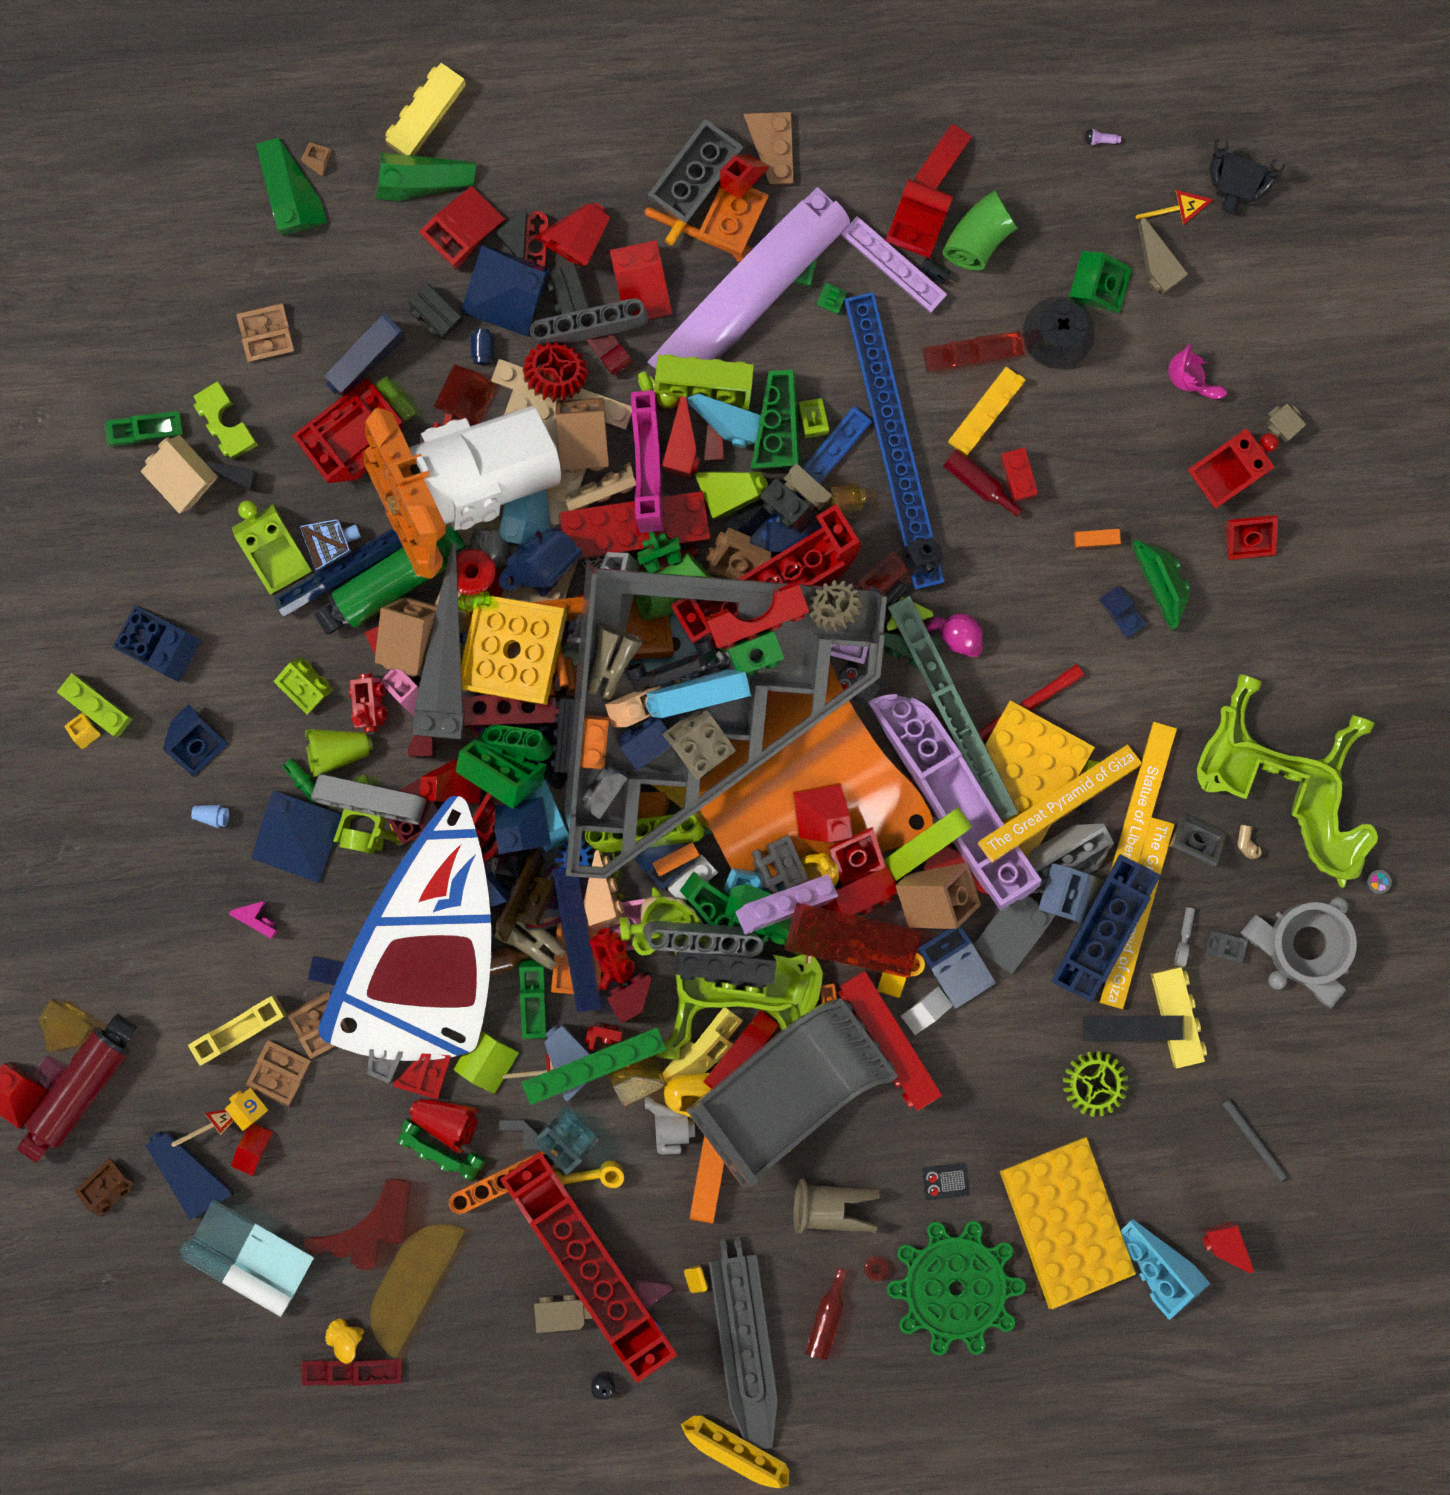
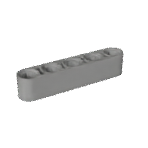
M325 775L317 777L311 796L313 801L324 805L411 824H420L427 802L426 799L417 795Z

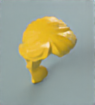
M820 853L806 855L800 859L808 877V880L800 884L829 874L835 888L839 880L838 866L832 861L830 856Z

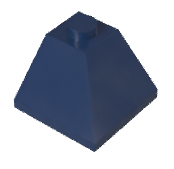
M188 704L171 720L163 750L194 777L228 743Z
M543 797L522 801L513 809L506 804L495 806V834L499 854L551 845Z

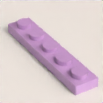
M858 216L841 233L845 240L930 314L947 296L942 289Z

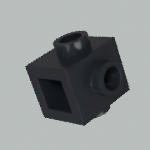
M933 537L925 540L924 538L914 540L911 544L906 545L902 554V558L911 576L934 572L937 570L943 556L940 546L935 543Z

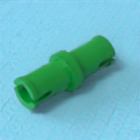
M291 758L282 766V769L295 782L294 786L297 789L300 788L312 804L316 803L311 799L315 783L311 780L312 776L309 773L306 774L295 759Z

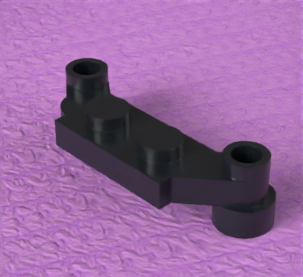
M705 637L694 643L697 651L696 654L652 671L646 672L643 663H636L627 667L625 672L628 680L632 681L635 692L647 690L652 685H660L661 687L670 685L674 682L673 679L681 676L683 678L691 677L704 665L710 666L717 663L718 658L714 650L716 645L713 637Z

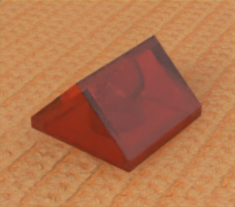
M454 364L433 408L446 414H451L458 420L466 418L471 426L479 424L497 385L473 370Z

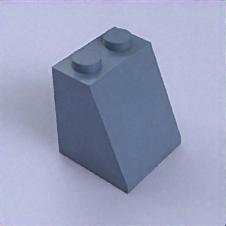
M556 1024L545 1034L548 1039L544 1044L553 1069L592 1054L565 1024L561 1027ZM586 1083L562 1092L566 1101L570 1100Z

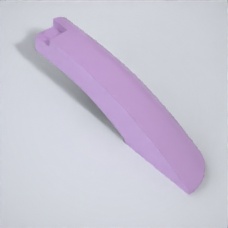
M817 187L807 198L789 212L722 280L647 363L656 369L657 355L665 354L685 358L697 357L704 360L720 359L793 281L849 226L850 219L845 210L837 201L833 202Z
M898 694L884 695L868 701L890 743L938 821L959 807L973 825L972 828L952 843L964 861L968 863L970 870L985 892L989 893L999 910H1003L1019 899L1021 901L1036 890L1042 880L1019 846L993 863L979 847L978 842L1004 824L970 771L961 752L934 713L917 699L898 696Z

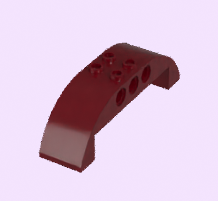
M487 694L485 696L463 698V728L488 727L491 725H557L555 723V714H558L556 699L549 697L547 705L535 703V710L527 714L524 712L526 701ZM506 702L510 703V712L501 714L500 706ZM480 703H485L487 706V710L483 715H477L476 707ZM414 736L408 748V756L411 758L436 757V738Z

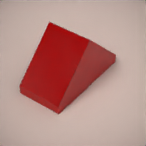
M255 1123L250 1125L237 1146L231 1166L253 1176L272 1137L273 1131Z

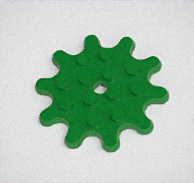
M977 1221L968 1222L959 1237L949 1236L943 1224L932 1222L927 1228L929 1243L926 1248L918 1250L905 1244L897 1251L898 1258L908 1267V1274L902 1280L891 1281L887 1286V1293L891 1298L904 1299L909 1305V1311L900 1320L899 1328L905 1334H912L920 1328L927 1329L932 1336L930 1349L935 1355H944L948 1350L950 1342L955 1339L963 1340L972 1354L979 1355L983 1353L986 1347L983 1334L987 1328L997 1327L1001 1331L1009 1332L1015 1326V1320L1012 1315L1006 1312L1004 1304L1007 1298L1023 1294L1026 1285L1021 1278H1011L1004 1273L1003 1266L1012 1257L1013 1248L1006 1242H1001L993 1248L985 1247L981 1242L982 1226ZM954 1281H959L963 1285V1289L959 1294H952L949 1291V1286Z

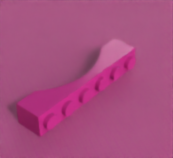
M654 390L631 392L636 458V521L640 533L663 531L659 410Z

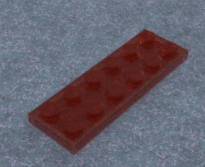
M797 902L784 950L910 978L922 931Z

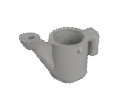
M645 1094V1109H649L655 1114L657 1152L663 1155L681 1154L682 1147L680 1144L689 1143V1137H695L694 1120L688 1118V1116L675 1113L668 1106L655 1102L651 1096Z

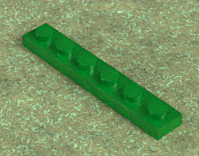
M658 1027L521 1083L528 1101L532 1105L667 1049Z

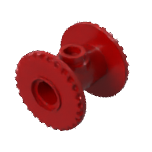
M468 549L457 555V589L465 602L474 606L477 594L494 597L502 596L504 589L498 583V578L502 571L500 568L496 569L495 563L489 554L479 549Z

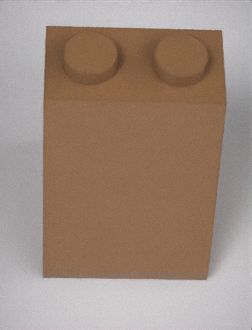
M604 397L566 400L564 402L556 401L555 417L561 470L575 473L579 472L580 469L590 468L592 471L603 470L604 467H609Z
M402 597L382 607L375 663L383 665L385 669L405 671L404 673L409 676H418L422 673L438 606Z
M968 863L910 873L896 885L897 894L909 928L957 929L981 905Z

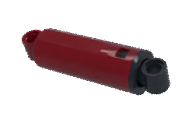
M117 1013L105 1030L97 1026L92 1030L87 1040L72 1057L71 1062L25 1122V1128L29 1132L16 1148L17 1151L37 1163L49 1146L58 1148L102 1088L107 1085L118 1067L130 1054L131 1051L125 1044L137 1029L136 1025Z

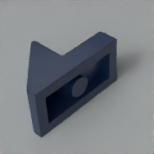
M1119 586L1098 599L1125 638H1128L1146 625V622L1133 606L1134 601Z

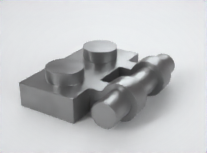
M785 835L765 845L769 853L766 856L762 855L760 848L751 852L754 858L753 864L755 869H759L762 876V885L771 894L779 892L776 884L782 882L784 889H789L808 880L789 835ZM771 862H773L778 873L774 876L771 875L767 866Z

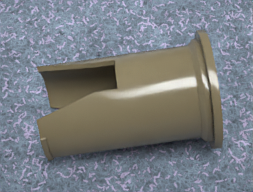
M800 1178L796 1185L793 1208L796 1234H802L805 1229L875 1234L878 1228L876 1225L844 1215V1204L879 1199L878 1188L808 1185L804 1178Z

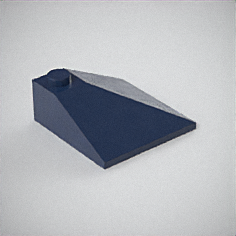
M482 244L460 313L528 337L550 268Z
M273 790L264 813L251 859L320 883L334 845L333 840L342 814Z

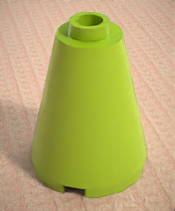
M305 730V740L310 742L306 750L313 777H318L369 756V751L373 750L371 737H367L365 732Z

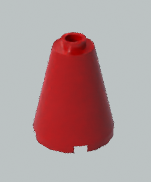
M421 1098L418 1102H413L409 1114L412 1115L411 1120L455 1152L462 1153L464 1150L461 1147L464 1144L469 1145L479 1121L475 1119V1112L480 1114V1111L474 1106Z

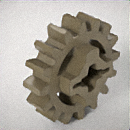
M834 580L832 586H828L825 583L823 584L824 590H815L817 597L810 598L813 604L809 605L808 609L811 612L809 614L818 628L824 627L825 631L828 632L833 627L835 632H838L839 626H843L846 629L847 622H856L853 617L854 615L861 614L858 608L862 607L863 604L860 600L859 592L852 584L847 585L845 581H842L838 585L836 580Z

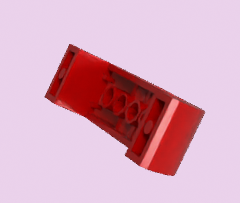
M836 504L816 516L822 526L821 529L738 579L789 584L796 581L798 584L823 586L826 583L828 586H831L834 580L837 581L851 566L860 550L861 543ZM681 598L672 603L671 607L694 645L696 641L702 638L712 637L705 617L728 609L737 616L738 602L713 600L698 602L696 599Z

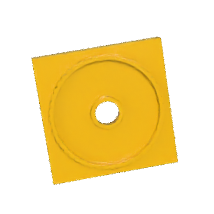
M477 594L461 663L463 690L547 705L568 610ZM519 642L521 646L519 655L513 659L509 658L507 653L509 645Z

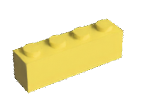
M442 63L438 67L434 66L427 76L429 79L424 87L420 86L413 95L414 101L410 106L406 105L399 115L401 119L396 126L392 124L385 134L387 145L400 154L413 156L417 154L466 86L464 78Z
M1175 967L1150 973L1160 1014L1184 1015L1185 1040H1167L1173 1067L1180 1068L1205 1062L1204 1056L1207 1055L1204 1041L1200 1042L1198 1032H1201L1199 1019L1193 1016L1192 1009L1195 1008L1193 995H1188L1186 985L1190 983L1187 972L1182 971V967Z

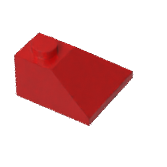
M840 783L793 792L798 837L800 839L829 843L852 838L850 815Z
M872 827L852 836V838L845 839L828 847L832 860L838 866L839 881L842 887L886 867Z
M3 1063L0 1067V1116L18 1129H21L48 1089L12 1063Z
M1228 1221L1203 1230L1205 1237L1202 1238L1207 1252L1211 1251L1214 1256L1248 1273L1254 1272L1238 1225Z

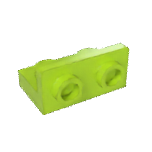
M302 657L291 661L273 681L307 715L317 707L325 696L333 691L329 682L320 676L312 668V665Z

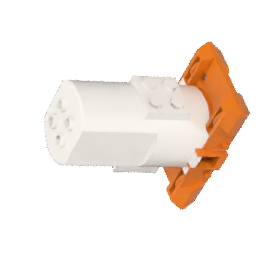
M533 406L470 426L467 419L464 418L452 420L438 428L431 427L421 433L420 444L408 447L392 412L376 408L366 420L365 435L370 446L364 451V465L385 507V513L391 526L396 531L418 576L431 579L442 567L443 558L436 542L445 534L446 524L451 523L453 530L456 531L471 528L474 524L482 521H491L499 516L500 505L557 486L561 480V468L556 445L552 441L539 412Z

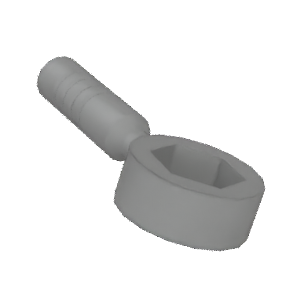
M1186 907L1181 931L1182 941L1177 946L1174 960L1175 966L1185 967L1190 947L1187 941L1191 935L1195 914L1194 908Z

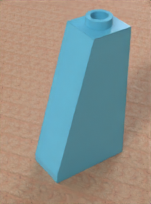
M725 669L647 692L648 700H646V706L652 717L664 718L748 697L751 694L746 672Z

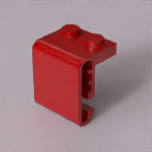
M908 179L885 241L930 258L953 196Z

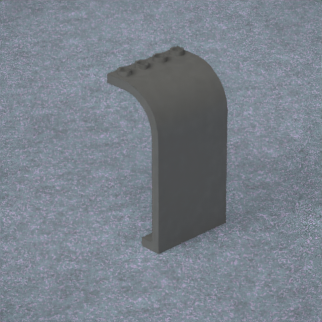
M839 998L827 1001L796 1019L686 1109V1111L743 1188H750L759 1182L758 1178L841 1107L876 1085L892 1082L898 1075L895 1073V1067L891 1061L885 1059L880 1052L879 1044L866 1033L865 1025L853 1015L850 1004Z

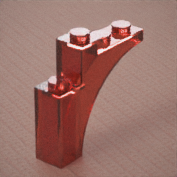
M387 1178L377 1204L364 1220L338 1234L320 1237L307 1236L304 1239L303 1248L309 1249L311 1254L323 1255L324 1251L333 1252L335 1257L347 1258L348 1254H351L350 1264L356 1265V1269L370 1270V1267H375L377 1265L380 1238L384 1239V1243L398 1244V1241H402L405 1237L412 1181Z

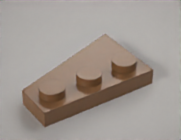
M791 112L743 114L759 159L769 166V169L765 172L769 186L793 185Z

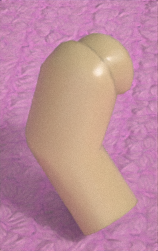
M1240 825L1238 848L1249 859L1259 858L1262 851L1251 840L1252 827Z

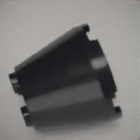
M1050 297L1039 302L1027 315L1023 327V339L1026 350L1036 362L1048 368H1067L1078 364L1089 353L1095 338V326L1090 313L1081 303L1068 297ZM1067 321V329L1059 330L1058 327Z

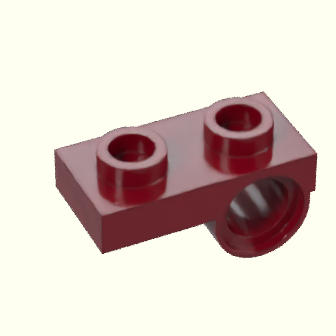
M612 334L586 340L613 377H616L633 364L630 356Z

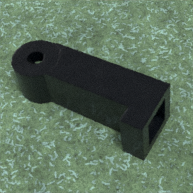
M766 478L769 486L772 483V481ZM759 499L741 508L735 517L727 521L725 533L728 528H731L751 537L771 515L763 508L765 504L763 500Z

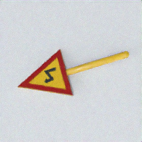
M1175 190L1178 206L1136 215V219L1180 210L1184 225L1214 199Z

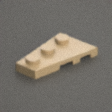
M631 462L624 464L625 470L619 473L611 471L605 474V477L597 484L596 482H589L566 494L565 499L569 511L585 509L592 502H603L615 493H626L632 490L633 486H636V478Z

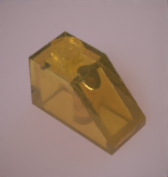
M857 483L830 488L829 493L832 495L831 504L832 506L837 504L843 514L861 510L864 507L863 503L867 502L864 489H859Z

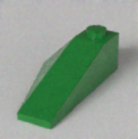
M275 138L257 143L256 147L275 223L280 235L283 236L326 224L327 220L321 199L281 140Z
M381 152L376 199L403 201L474 186L476 162Z

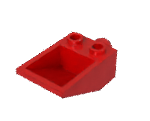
M1246 428L1187 471L1214 509H1216L1275 468L1264 452L1276 450L1279 440L1276 435L1266 433L1260 438L1258 444ZM1241 441L1246 442V444L1248 445L1247 449H1242L1240 447ZM1258 460L1262 468H1255L1254 461Z

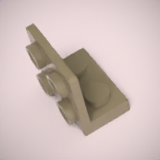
M705 708L694 710L662 734L695 779L701 778L735 752L733 745Z

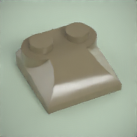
M797 463L783 478L786 482L784 485L794 494L798 493L803 497V501L812 510L816 509L819 511L832 499V495Z

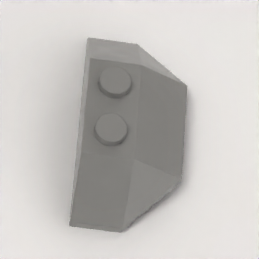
M1073 825L1034 848L1030 853L1028 861L1042 882L1032 893L1044 892L1052 863L1087 874L1099 869L1107 856L1109 848L1114 844L1105 825Z

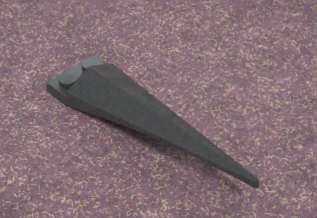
M454 542L450 549L414 708L413 736L462 740L464 704L459 633L457 552Z

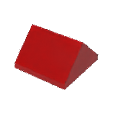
M1277 515L1231 519L1224 523L1228 560L1276 555Z

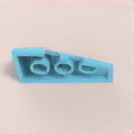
M546 489L505 503L499 533L500 537L507 544L519 546L537 530L543 533L546 529L551 528Z
M1132 1219L1121 1230L1130 1258L1137 1262L1141 1270L1139 1275L1142 1281L1146 1280L1152 1291L1150 1296L1153 1302L1169 1320L1210 1285V1282L1194 1264Z

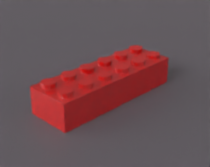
M703 491L662 497L664 530L654 531L656 536L665 533L667 540L678 536L680 546L709 541L710 534ZM635 501L560 512L558 515L560 530L567 534L575 545L582 550L583 556L578 561L603 558L607 552L630 554L647 549L644 548L642 542L650 539L649 532H639L636 521Z
M862 970L839 985L841 990L838 991V994L842 1000L851 1004L854 1009L852 1011L853 1015L865 1025L866 1033L869 1037L879 1044L880 1052L885 1059H888L894 1065V1071L898 1077L893 1080V1083L897 1088L902 1086L905 1091L902 1097L910 1109L915 1107L919 1111L941 1097L942 1094L867 973Z

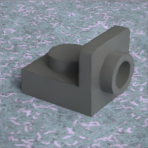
M1212 931L1207 942L1206 954L1243 963L1248 940Z

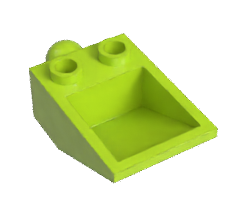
M246 500L240 503L238 513L246 520L233 526L232 531L270 595L312 571L274 504L257 513V506L254 502Z

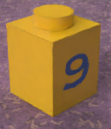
M251 1088L244 1093L241 1090L236 1092L229 1098L231 1103L225 1108L242 1131L268 1111Z

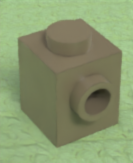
M1288 404L1282 408L1277 405L1268 413L1271 418L1266 422L1268 425L1267 430L1276 435L1277 438L1279 437L1284 443L1288 442L1306 426V423L1300 418L1302 415L1299 410L1293 405L1290 407Z

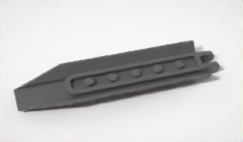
M739 1236L735 1237L734 1240L737 1256L728 1257L727 1242L725 1239H720L722 1258L709 1261L729 1406L743 1440L761 1450L773 1448L778 1399L757 1255H743Z

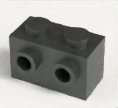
M776 478L760 495L765 503L763 508L772 516L777 514L781 518L779 521L789 530L794 528L798 533L802 534L816 518L811 507Z

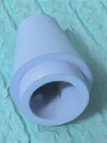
M195 805L191 816L193 820L220 828L221 826L225 827L228 823L229 809L223 805Z

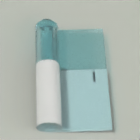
M214 1199L191 1241L186 1240L179 1250L183 1261L280 1317L290 1304L314 1257Z

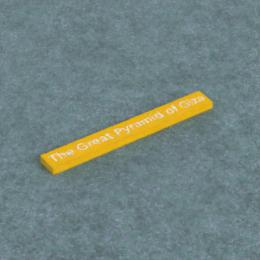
M1127 744L978 842L979 847L992 863L1140 767L1142 762Z
M1151 817L1138 862L1160 875L1173 832V823ZM1158 882L1150 895L1151 899L1104 983L1099 1003L1120 1009L1124 1008Z

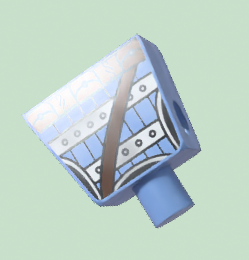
M339 519L300 527L313 564L318 572L351 553L352 550L349 542L361 538L356 524L343 529Z

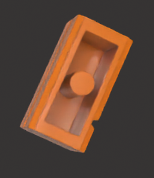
M584 714L580 767L605 768L609 716Z

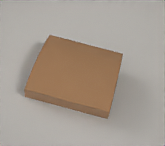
M283 302L236 314L247 362L294 351Z
M330 991L287 1013V1017L310 1059L334 1047V1045L325 1042L320 1037L318 1031L320 1021L331 995ZM344 1018L340 1023L341 1029L346 1033H351Z
M267 1040L246 1083V1087L289 1107L311 1061Z

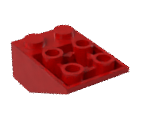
M471 186L437 213L419 233L456 270L506 219Z

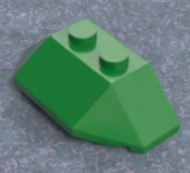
M1136 540L1131 543V546L1167 626L1172 631L1178 628L1189 599L1188 591H1190V586L1186 578H1181L1178 569L1181 567L1175 555L1171 556L1169 551Z

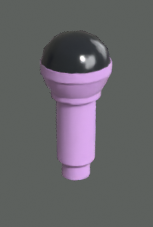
M1089 129L1084 136L1085 142L1091 146L1099 143H1121V136L1100 133L1095 129Z

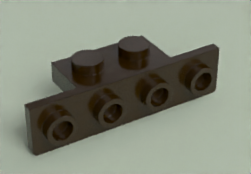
M533 848L530 855L526 858L524 868L516 879L515 887L511 896L507 899L505 909L501 917L497 919L496 931L502 941H508L516 922L538 926L556 888L553 880L537 877L545 861L538 849Z

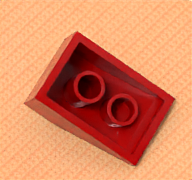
M657 240L610 250L620 301L639 299L648 312V320L672 315ZM641 310L634 311L631 316L638 315Z
M681 396L662 469L663 472L691 479L692 473L696 474L698 471L700 457H697L686 397Z

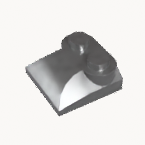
M612 766L608 769L603 767L596 778L599 782L594 790L589 788L583 796L582 800L585 802L583 807L600 819L628 779L627 773L624 770H616Z

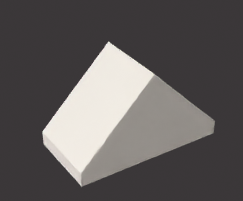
M938 986L904 1012L901 1017L916 1035L938 1020L953 1005Z

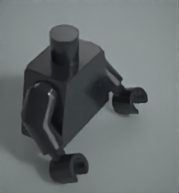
M1217 139L1214 142L1215 153H1213L1209 167L1212 185L1216 188V194L1225 198L1221 209L1227 213L1234 214L1238 203L1248 205L1250 201H1257L1268 193L1275 183L1277 175L1283 172L1285 163L1281 169H1275L1273 164L1277 159H1273L1270 167L1228 153V141H1226L1224 148H1218L1219 140Z

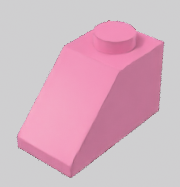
M398 669L390 670L380 682H383L385 688L414 716L419 686L404 671Z

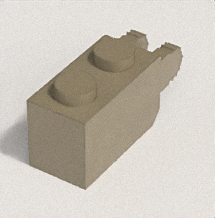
M576 1294L563 1295L564 1299H554L552 1295L541 1296L539 1301L534 1303L536 1333L580 1330L585 1324V1319H592V1317Z

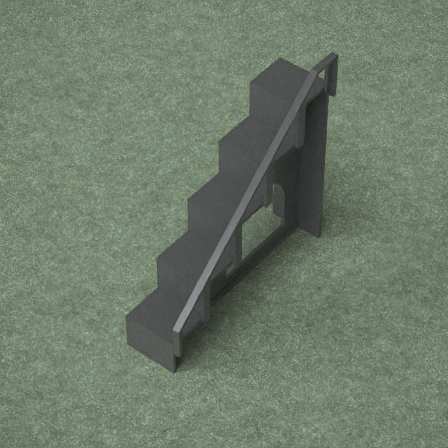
M586 563L575 686L576 701L564 815L569 827L565 875L606 879L878 680L881 675L885 637L883 630L887 596L876 586H870V590L856 589L861 596L860 600L863 604L862 607L858 608L861 614L854 615L853 618L856 622H847L846 629L843 626H839L838 632H835L833 627L828 632L825 631L824 627L818 628L809 615L811 613L810 610L804 614L805 617L795 622H791V620L781 623L782 627L773 630L784 656V659L780 660V664L769 669L766 666L757 669L756 674L747 677L751 696L704 707L712 715L728 739L750 740L748 761L699 797L700 778H694L672 746L642 768L636 770L620 749L617 741L620 740V736L625 731L637 728L640 725V721L628 727H612L609 719L605 768L608 769L612 766L616 770H624L627 773L628 779L599 819L583 807L585 803L582 800L583 796L589 788L594 790L599 782L596 778L602 770L580 767L584 714L608 716L604 704L635 692V689L624 672L616 692L610 700L601 697L607 678H602L596 695L586 691L596 654L598 625H606L616 630L619 629L622 593L738 602L737 617L753 619L761 616L768 610L773 599V590L789 583L593 568L591 563ZM799 584L807 607L813 604L810 598L817 597L815 590H824L823 586ZM617 644L611 656L608 667L611 666L618 650ZM831 644L869 647L867 674L825 704ZM752 650L750 652V659H759L762 655V650ZM732 661L727 670H735ZM768 691L813 694L811 715L762 750ZM694 710L661 719L670 729ZM640 784L686 787L685 807L635 843ZM582 830L623 833L621 854L603 867L579 865Z

